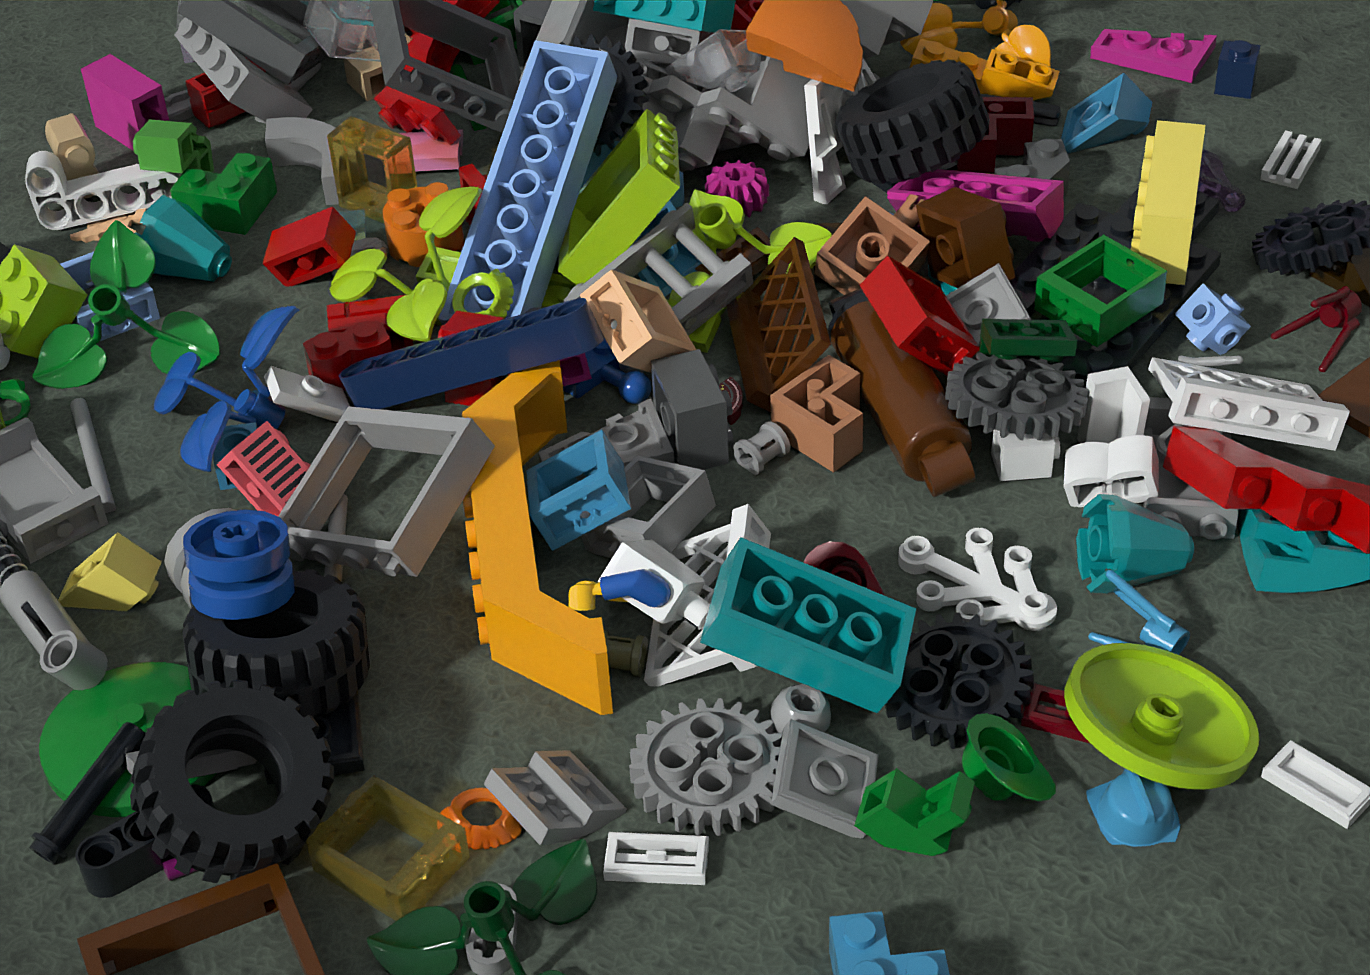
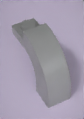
M280 117L268 118L266 120L265 143L272 166L305 165L320 170L326 205L341 204V193L348 191V182L357 181L352 148L348 138L334 126L315 119Z

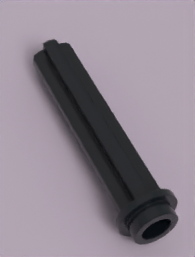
M126 722L121 726L41 833H33L31 837L34 839V842L29 848L34 853L53 865L59 857L62 859L66 858L67 853L64 850L126 770V753L140 750L146 734L140 727L130 722Z

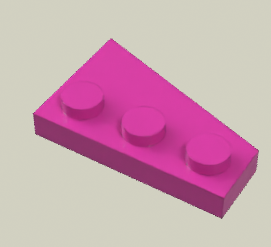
M1104 29L1091 46L1090 59L1192 83L1215 49L1217 35H1204V39L1201 41L1184 40V33H1171V37L1152 38L1151 34L1147 31Z

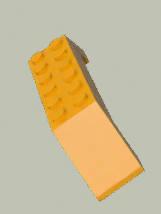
M557 360L511 373L462 412V417L472 418L495 445L463 499L465 517L474 518V520L465 521L468 547L470 549L477 548V552H469L472 580L481 579V584L472 585L476 613L485 612L484 617H477L480 645L490 644L493 661L600 715L613 714L602 617L589 619L539 590L522 466L554 436L567 433L560 361Z

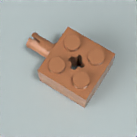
M910 194L894 215L865 196L817 252L814 274L845 295L861 289L860 284L887 255L917 273L926 261L930 243L928 239L913 230L914 226L919 222L916 205L914 204L918 196Z

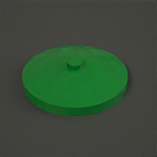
M167 662L129 664L106 671L104 677L96 686L85 690H72L63 698L48 717L39 743L41 765L53 791L65 801L124 723H133L145 733L148 728H152L155 716L164 706L173 707L176 696L188 689L191 690L188 667ZM127 768L92 814L106 817H126L135 812L132 810L130 799L134 784L131 782L132 774ZM216 773L189 778L188 781L190 785L205 786Z

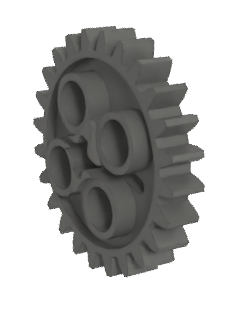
M978 352L976 360L964 357L963 364L955 363L953 371L948 372L945 400H949V409L957 410V418H969L968 426L983 425V433L987 434L995 429L1000 431L1001 438L1007 437L1009 433H1014L1022 441L1025 438V434H1031L1035 439L1042 440L1043 433L1057 438L1059 430L1070 433L1072 425L1080 426L1081 418H1085L1088 389L1083 388V379H1075L1076 372L1074 370L1063 371V363L1050 365L1048 360L1041 358L1036 360L1033 359V356L1029 355L1006 360L994 355L988 357Z

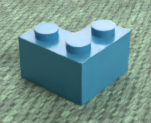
M882 911L829 917V954L833 975H950L945 950L891 955Z

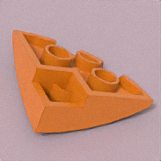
M764 0L746 30L748 51L783 61L784 71L853 92L856 89L862 70L863 50L860 44L857 23L848 7L841 0Z

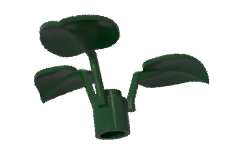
M585 839L571 842L549 852L528 866L518 876L512 890L516 894V900L512 898L508 890L504 891L502 886L496 882L483 881L477 883L467 891L464 897L466 913L460 916L462 926L458 917L445 907L428 906L419 908L402 916L386 929L368 936L367 943L377 962L390 975H453L459 965L456 949L466 947L473 928L479 938L491 942L499 941L515 975H526L508 936L514 926L515 918L513 911L529 921L536 920L541 914L547 922L555 925L570 923L586 914L593 906L597 896V878L592 865L588 844ZM548 970V971H545V972H543V973H541V974H539V975H565V974H563V973H561L560 971H557V970Z

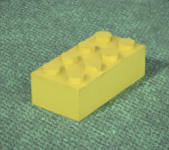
M1157 120L1155 136L1147 135L1141 181L1139 183L1134 216V234L1131 250L1167 270L1166 283L1185 285L1206 125Z

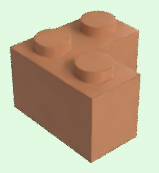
M827 355L770 395L771 422L776 423L786 433L790 446L834 473L863 451V413L860 411V373L831 355Z

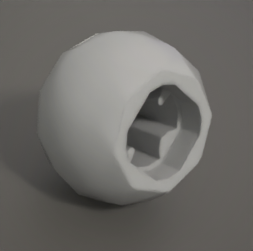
M796 684L782 689L772 702L771 719L774 729L777 733L783 734V728L792 719L825 733L831 722L830 702L820 690L805 684Z

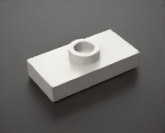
M270 366L264 376L275 404L335 422L340 420L349 406L343 388L325 383L315 376H302L274 366Z

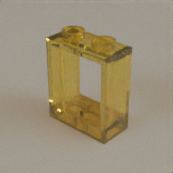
M352 116L327 134L339 207L384 224L383 208L388 201V193L398 188L407 190L418 187L410 137ZM364 153L383 160L387 187L368 181Z
M375 775L361 788L351 792L344 804L328 820L318 824L314 833L306 840L312 867L315 872L395 921L403 918L411 911L422 908L470 858L464 827ZM380 819L385 820L424 844L388 882L344 856Z

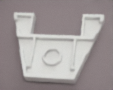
M864 58L862 60L860 78L854 92L813 79L804 85L814 201L822 204H828L846 188L836 156V152L843 147V144L836 130L835 122L840 107L844 106L851 96L857 95L859 90L874 84L876 81Z

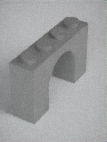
M186 17L180 22L174 36L229 102L264 122L268 118H307L313 108L299 92L268 75L242 54Z

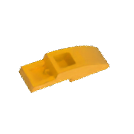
M921 38L909 67L911 68L913 65L920 63L928 64L935 60H941L942 62L946 60L960 61L973 72L980 93L1001 97H1033V100L1052 96L1060 72L1046 64L1024 60L1009 52L991 49L988 60H985L973 53L961 52L945 47L939 42L927 41Z

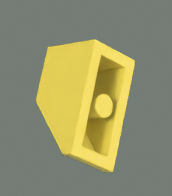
M117 532L70 573L58 601L63 607L128 611L138 602L146 603L156 591L159 582L155 580L161 561Z

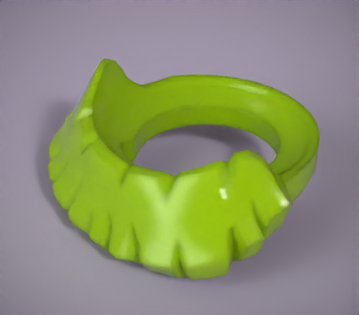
M496 268L489 272V274L480 272L466 277L455 289L452 298L454 312L456 310L467 312L464 308V299L471 289L480 285L490 287L495 297L487 310L477 312V314L503 317L505 319L507 311L510 310V305L513 303V283L504 272L500 273Z

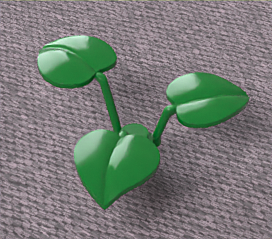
M115 220L99 240L90 263V277L96 286L88 298L89 306L96 314L91 318V322L94 324L93 337L85 327L78 324H65L56 328L48 335L41 347L37 367L32 377L42 385L57 389L80 387L94 382L103 373L108 362L105 351L96 345L102 338L103 323L116 326L129 319L152 336L157 337L158 339L151 347V357L156 367L165 374H168L174 362L187 352H193L201 358L200 365L195 373L199 372L218 360L221 354L220 343L215 332L207 322L193 313L178 311L168 314L163 321L160 331L130 310V305L123 295L127 293V287L139 288L150 280L155 271L156 258L152 248L145 240L129 230L120 221Z

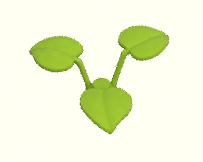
M462 187L448 190L435 197L421 214L419 226L422 230L427 231L425 241L438 278L437 281H433L431 278L424 279L412 290L388 271L381 269L387 260V256L383 251L379 249H366L351 256L339 268L329 288L331 295L337 301L351 302L361 298L370 291L377 277L384 278L406 294L391 306L386 317L388 326L395 333L405 338L422 342L430 341L434 324L442 325L438 318L446 303L447 288L450 285V282L444 275L434 244L435 236L438 238L448 236L463 223L480 197L482 189L478 187Z
M695 189L689 202L693 209L695 229L692 232L715 254L717 248L727 249L731 247L736 241V236L740 235L762 253L770 254L768 257L769 265L785 246L796 237L804 242L810 268H813L816 264L817 252L832 236L827 229L819 225L792 222L776 228L770 235L771 246L761 243L743 228L744 209L735 199L727 196L712 195ZM791 263L788 266L786 274H788ZM698 271L684 276V278L693 286H700L713 273L711 272L709 275L706 272ZM672 289L669 300L680 302L682 297ZM726 306L719 311L720 315L727 309Z

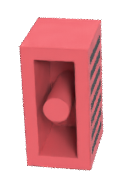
M266 421L234 447L217 466L257 511H265L279 516L309 469L310 464L303 461L290 447L288 439L281 431L274 429Z

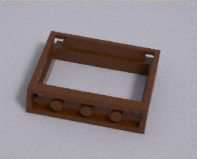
M278 863L77 938L88 975H113L279 911L304 974L325 975Z

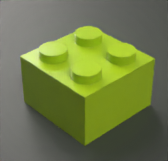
M14 244L8 256L0 264V333L2 334L4 344L10 351L39 359L41 347L48 335L62 325L72 324L87 297L86 292L53 256Z

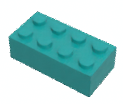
M740 537L720 567L700 643L878 713L901 686L916 608Z

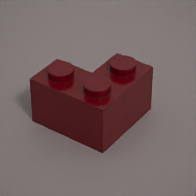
M982 97L990 119L987 132L981 142H976L975 148L968 153L965 152L960 155V158L957 160V171L994 174L996 155L1023 156L1024 143L1032 142L1033 97Z

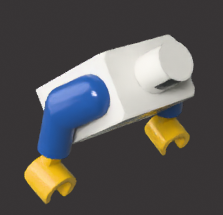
M652 539L622 542L599 578V583L584 580L578 582L569 590V607L573 610H594L596 595H603V598L608 601L629 602L658 622L668 623L683 618L698 630L704 627L710 603L698 595L705 584V580Z

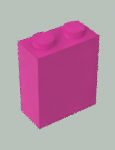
M109 54L81 68L95 127L134 151L133 140L135 134L149 119L169 121L162 86L120 59Z

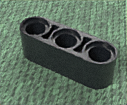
M196 784L191 785L195 793L206 804L215 808L208 789ZM134 812L83 840L78 846L75 857L87 890L93 896L110 898L162 871L164 869L163 862L174 858L169 854L165 859H161L151 849L155 837L153 835L149 837L142 836L136 824L140 812Z

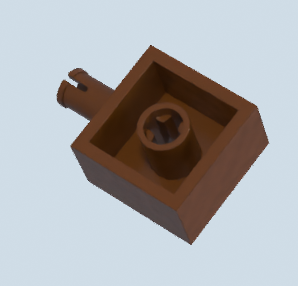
M953 187L916 204L919 218L916 226L920 227L915 229L930 241L927 259L931 277L959 288L999 263L1009 280L1015 278L1012 263L1014 254L1008 243L1005 229L1007 220L1000 203Z

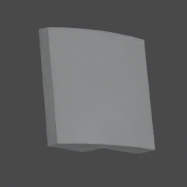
M570 750L535 751L528 767L491 768L484 782L486 788L539 845L556 844L593 833L624 814L627 810Z

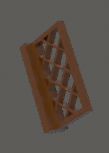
M796 237L785 246L745 292L743 291L726 305L747 401L770 413V395L809 369L831 345L803 241ZM791 263L788 274H786L788 266ZM798 282H800L794 299H792ZM782 284H784V285H783V288H782V290H781L779 299L777 300V297H778L779 291H780V289H781V286H782ZM766 290V293H765V295H764L763 301H761L760 296H761V295L764 293V291ZM804 308H806V311H805L803 320H802V322H801V325H799V322H800V319H801V317H802ZM788 309H790V312H789V314H788V317H787L785 326H783V323H784V320H785V318H786ZM774 310V313H773V316H772V318H771V321H769V319H770V317H771V314H772V311ZM813 334L815 340L807 347L810 336ZM781 335L780 340H779L778 345H777V348H776V343H777L778 337ZM797 335V337H796V339H795V342H794V345H793V348H792V351L789 352V350H790V348H791V345H792V342H793V339H794V336ZM785 362H787V365H786V368H785V370H784V373L782 374V370H783V367H784V365H785Z

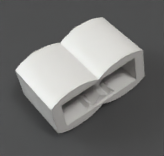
M1131 435L1118 438L1109 444L1104 442H1085L1068 448L1065 453L1064 489L1070 506L1084 507L1098 494L1117 495L1133 503H1141L1147 501L1149 497H1157L1159 493V458L1153 437Z

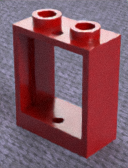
M887 255L860 284L861 289L897 347L948 376V372L953 371L955 363L963 364L964 357L972 358L980 350V347L942 289Z

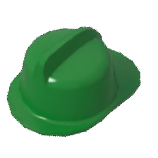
M988 713L977 714L969 720L967 727L969 741L963 751L961 763L966 776L975 782L974 785L986 797L992 800H1006L1016 793L1027 799L1046 801L1055 795L1056 785L1051 775L1036 757L1025 736L1014 725L1001 717Z

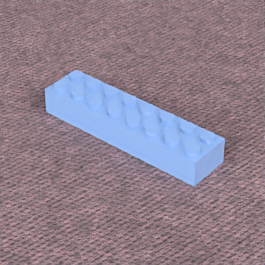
M534 41L450 283L446 303L438 318L442 325H445L455 313L452 306V298L455 289L461 281L475 273L485 272L489 274L495 268L500 273L504 272L511 279L514 288L513 303L510 305L511 308L507 311L505 319L524 314L531 308H541L618 77L608 52ZM476 286L467 293L464 299V308L467 312L471 313L485 311L493 303L495 295L488 286Z

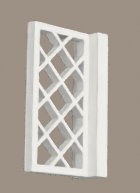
M1154 357L1151 358L1148 368L1173 403L1168 416L1176 424L1336 451L1350 413L1343 404L1323 401L1307 384Z
M749 504L732 510L731 524L684 540L671 552L678 560L693 555L685 565L695 573L706 561L711 563L700 575L705 580V584L698 594L699 596L702 593L707 595L704 600L710 604L714 589L709 587V585L718 577L720 567L740 537L766 548L770 547L771 532ZM728 542V546L718 556L713 554L723 543ZM653 619L644 681L648 686L659 687L730 662L740 672L757 667L755 664L717 649L700 654L707 646L700 643L703 630L686 647L682 643L696 629L686 620L668 636L667 631L676 621L661 623ZM675 651L680 652L679 656L670 665L662 667L664 662Z

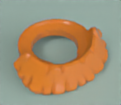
M473 788L463 791L452 800L450 806L440 812V825L444 838L453 845H460L464 849L497 848L519 837L523 827L487 788ZM480 801L492 802L499 806L502 811L500 818L494 824L488 826L472 825L463 817L462 813L465 808Z

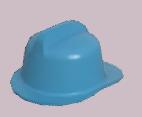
M1124 768L1123 773L1114 780L1086 791L1088 802L1100 831L1110 844L1139 847L1176 841L1180 830L1179 817L1172 801L1171 792L1165 784L1141 777Z

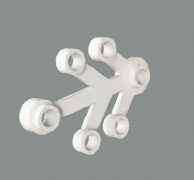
M973 528L966 534L965 550L973 557L977 572L935 553L934 547L928 539L922 536H911L899 547L898 563L905 572L922 574L932 571L962 585L944 588L937 581L929 580L920 583L917 587L916 602L922 610L937 611L943 606L957 605L956 612H960L965 623H969L978 614L980 615L981 626L987 625L993 620L998 621V623L1015 621L1020 627L1031 631L1046 628L1056 618L1057 605L1054 599L1046 593L1037 591L1030 571L1032 553L1028 548L1012 546L1005 551L1004 569L1007 573L1013 575L1017 591L1002 585L991 553L993 535L985 528ZM993 600L1001 605L984 608L980 602Z

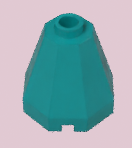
M162 195L143 213L139 223L146 225L142 235L137 232L135 234L145 240L154 252L156 267L153 274L212 282L218 277H224L232 264L230 246L189 205Z
M1098 494L1084 506L1082 517L1090 518L1087 529L1079 528L1076 538L1077 561L1082 580L1091 576L1092 582L1086 586L1090 593L1108 594L1119 590L1106 577L1107 571L1105 569H1111L1131 586H1136L1178 574L1186 568L1187 563L1191 562L1194 554V542L1182 524L1117 495Z

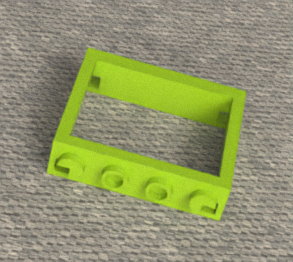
M646 109L580 189L559 251L558 272L576 285L588 281L626 251L680 188L677 131L675 130L676 127L667 121V116L662 113L655 115Z

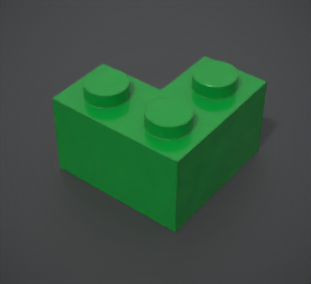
M236 153L221 174L187 168L170 189L173 199L189 205L213 230L246 235L276 195L277 187L271 158L255 156L250 153Z

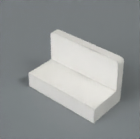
M1129 367L1088 374L1086 382L1088 402L1085 418H1081L1077 437L1080 443L1104 442L1109 444L1121 437L1144 435L1150 398Z

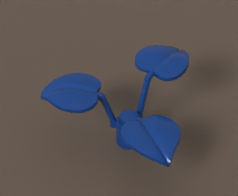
M287 306L270 310L256 321L248 333L240 355L245 358L242 369L257 390L245 389L235 399L193 378L201 362V358L193 352L184 353L171 366L154 402V410L159 414L171 412L183 398L188 385L194 386L222 400L215 403L208 410L207 414L200 415L185 435L180 454L188 465L201 471L211 472L213 453L228 419L245 424L256 422L257 428L266 421L274 429L279 427L285 416V407L273 403V400L269 398L270 392L268 387L261 382L253 369L257 368L265 359L284 327L294 314L300 311L298 308ZM231 406H233V407H234V410L237 411L238 413L232 412V411H231Z

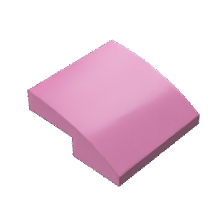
M458 130L461 137L452 145H449L439 137L433 140L426 132L389 134L384 156L386 173L458 169L460 167V155H462L463 130Z

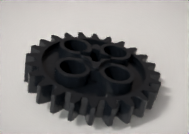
M590 34L587 43L584 45L578 36L574 37L573 47L608 52L618 76L609 103H617V105H608L593 152L598 157L601 155L602 145L606 144L610 150H613L615 148L614 139L617 137L622 139L625 135L624 131L627 128L630 129L635 123L633 121L634 116L640 117L643 114L644 110L638 104L649 101L647 94L641 91L647 88L649 83L644 76H641L645 71L639 62L635 63L637 59L631 51L626 52L621 42H617L613 46L610 39L605 36L600 44H598L594 35Z
M1351 199L1344 204L1340 203V200H1336L1326 206L1324 203H1320L1314 209L1304 207L1301 213L1290 212L1288 213L1289 217L1285 219H1275V225L1264 226V232L1256 233V239L1252 240V251L1256 265H1259L1261 270L1268 269V273L1279 270L1280 275H1284L1294 270L1296 275L1309 268L1311 272H1315L1319 266L1323 265L1331 268L1334 265L1333 262H1348L1349 256L1362 255V249L1370 248V204L1367 205L1365 200L1355 204L1354 199ZM1312 228H1318L1323 243L1322 246H1318Z
M956 612L951 623H946L940 614L936 615V625L931 627L923 620L918 621L919 632L916 634L911 632L901 686L885 704L886 716L888 718L896 717L897 729L899 731L911 726L913 740L916 741L927 733L930 736L931 746L935 747L940 739L944 737L948 738L950 748L955 749L959 738H966L967 742L969 741L967 734L968 722L977 714H992L1003 718L1011 723L1010 717L1018 719L1024 717L1023 705L1031 704V689L1034 688L1031 655H1025V643L1023 641L1014 642L1013 630L1008 629L999 633L998 621L996 620L983 627L980 625V615L978 614L969 623H965L960 612ZM966 650L965 655L963 654V656H962V670H963V671H959V670H960V658H961V655H962L963 651ZM948 686H952V689H951V702H950V704H949V707H948L946 710H944V708L946 707V704H947V702H948V700H949V687H948Z

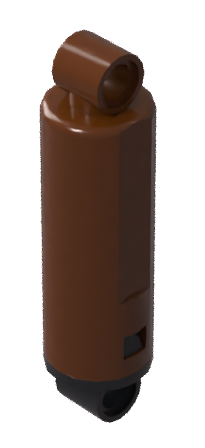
M862 289L830 300L829 307L833 317L828 326L830 342L841 362L860 373V395L904 474L915 481L925 482L934 498L975 482V472L969 458L972 451L969 430L963 419L956 417L957 410L948 408L949 400H945L946 391L931 366L897 347Z

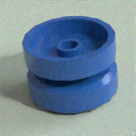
M226 511L204 518L192 525L184 534L183 549L186 567L190 570L188 583L191 603L199 612L212 618L228 620L255 618L280 608L294 594L292 562L289 560L288 526L280 517L265 511Z

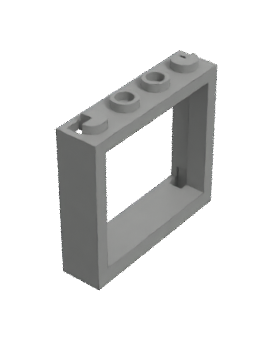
M348 406L278 516L288 526L290 558L302 562L304 559L315 560L330 567L334 564L346 565L357 571H364L365 569L378 570L388 576L403 574L417 577L495 445L472 418ZM372 447L442 455L391 541L320 531Z

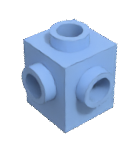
M1202 284L1175 313L1190 330L1186 337L1198 349L1205 352L1209 347L1219 355L1227 353L1251 327L1240 315L1244 308L1228 293H1225L1223 296L1219 295L1205 284Z

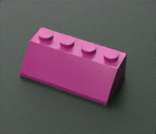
M938 169L934 172L929 171L921 174L920 177L914 179H903L887 191V199L895 211H897L910 194L918 196L914 203L916 205L921 199L925 201L953 187L963 189L1001 204L1007 220L1005 225L1007 237L1011 235L1027 236L1028 240L1035 242L1051 238L1064 220V181Z

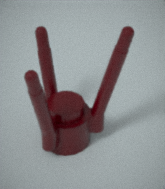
M1343 286L1334 293L1313 300L1311 307L1317 309L1273 332L1270 337L1278 339L1318 318L1328 327H1342L1343 329L1318 368L1321 372L1327 371L1350 333L1360 326L1356 317L1362 310L1361 300L1347 286Z

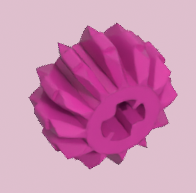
M740 159L736 163L724 161L723 167H712V172L707 176V182L705 183V193L735 199L741 204L745 215L750 218L752 211L762 212L763 205L767 203L769 197V184H767L764 169L756 168L754 162L743 164Z

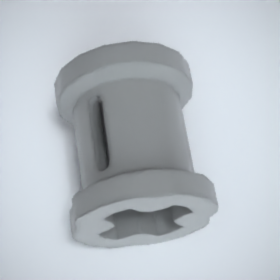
M768 421L761 425L756 435L748 440H739L734 444V457L739 465L752 474L758 475L764 470V465L776 456L784 457L790 452V442L780 426Z

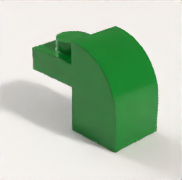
M896 768L865 787L854 826L887 848L928 856L942 854L948 851L952 830L960 828L971 813L970 800L975 782L959 771L926 790Z

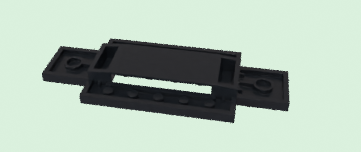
M1139 187L1114 215L1099 210L1094 206L1078 202L1064 217L1056 233L1051 238H1045L1014 270L1015 278L1009 281L1030 317L1036 311L1034 310L1037 277L1102 235H1106L1131 250ZM1197 191L1185 285L1166 283L1163 304L1098 347L1074 334L1077 339L1075 356H1063V360L1059 363L1064 364L1063 371L1074 370L1076 372L1075 379L1084 380L1083 388H1086L1088 374L1127 366L1131 370L1175 319V313L1219 267L1221 252L1209 249L1199 243H1192L1218 213L1219 199ZM1103 276L1082 288L1083 291L1105 304L1110 303L1127 292V290ZM1042 315L1038 320H1051V319H1049L1048 317ZM1048 362L1050 365L1056 364L1055 362Z

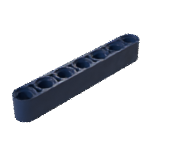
M577 298L358 361L345 368L339 374V378L355 407L382 409L576 356L597 347L604 340V336L585 298Z

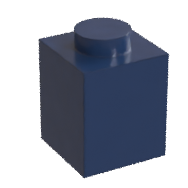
M1224 40L1218 61L1214 94L1251 99L1261 45L1250 44L1243 40Z

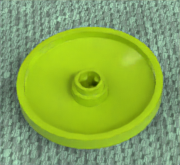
M1134 643L1101 645L1092 648L1079 657L1066 682L1064 690L1066 707L1072 721L1081 734L1106 757L1123 768L1149 780L1185 789L1204 790L1223 787L1235 782L1245 774L1259 746L1258 727L1251 711L1241 697L1215 674L1178 654Z

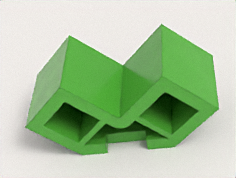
M149 119L135 134L133 150L138 155L140 170L183 174L188 168L214 173L210 141L205 136H198L196 134L197 128L192 123ZM162 178L164 183H168L166 178Z

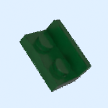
M982 319L979 341L980 350L978 352L988 357L994 355L1006 360L1029 355L1033 356V359L1036 360L1041 358L1048 360V362L1059 363L1063 360V356H1075L1077 339L1066 320Z

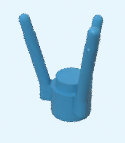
M1108 570L1106 577L1119 589L1114 593L1147 620L1140 633V640L1145 642L1147 646L1160 648L1179 655L1189 641L1190 632L1159 611L1114 571ZM1094 632L1088 635L1090 640L1103 645L1128 643Z

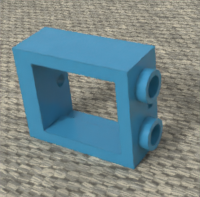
M602 429L526 470L530 518L552 551L631 509L624 463ZM582 473L586 475L582 480L576 479ZM584 511H588L591 514L588 518L580 516Z

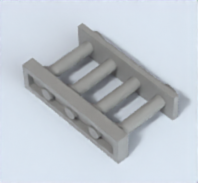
M685 203L678 210L668 212L662 218L659 225L588 281L574 286L564 299V302L581 298V293L611 269L634 277L649 265L682 297L681 301L672 307V310L689 336L753 284L751 263L741 253L730 262L722 261L692 232L695 229L692 206ZM678 241L713 273L700 286L690 284L662 256L664 252ZM616 320L611 323L612 329L617 327ZM619 363L620 370L625 373L630 371L644 372L643 370Z

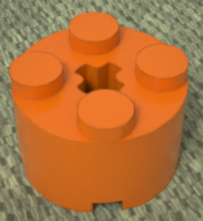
M434 182L427 187H415L407 190L398 188L388 193V201L383 208V219L389 253L397 261L400 259L408 262L410 266H421L429 250L425 241L427 231L422 230L419 226V219L426 206L435 197L448 191L446 184ZM462 224L446 237L438 238L435 236V247L452 251L459 249L460 251L464 245Z

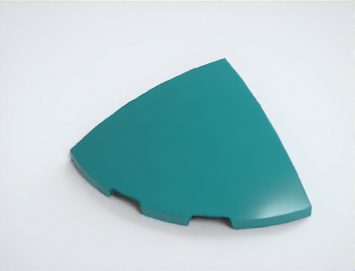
M1238 509L1237 521L1244 560L1256 591L1279 593L1314 592L1345 587L1370 580V553H1364L1331 531H1294L1262 509Z

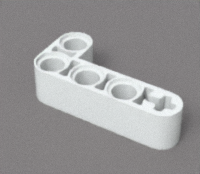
M38 151L33 153L28 159L25 184L41 225L50 230H62L133 213L138 209H148L162 195L172 198L170 189L182 173L140 170L139 164L67 181L59 158L51 152ZM44 169L52 173V176L41 178L34 172ZM162 178H166L168 183H164ZM133 186L138 190L135 193L127 194L122 192L120 188ZM93 194L100 197L101 200L88 202L83 197ZM57 203L63 206L64 209L53 211L47 205Z

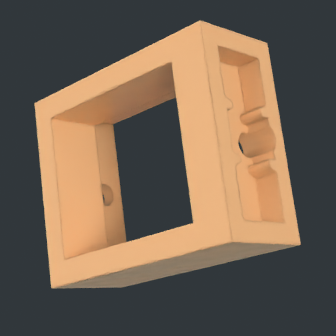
M611 269L580 294L581 298L587 300L605 340L620 364L652 373L651 360L696 350L658 286ZM616 320L617 327L612 329L611 323Z

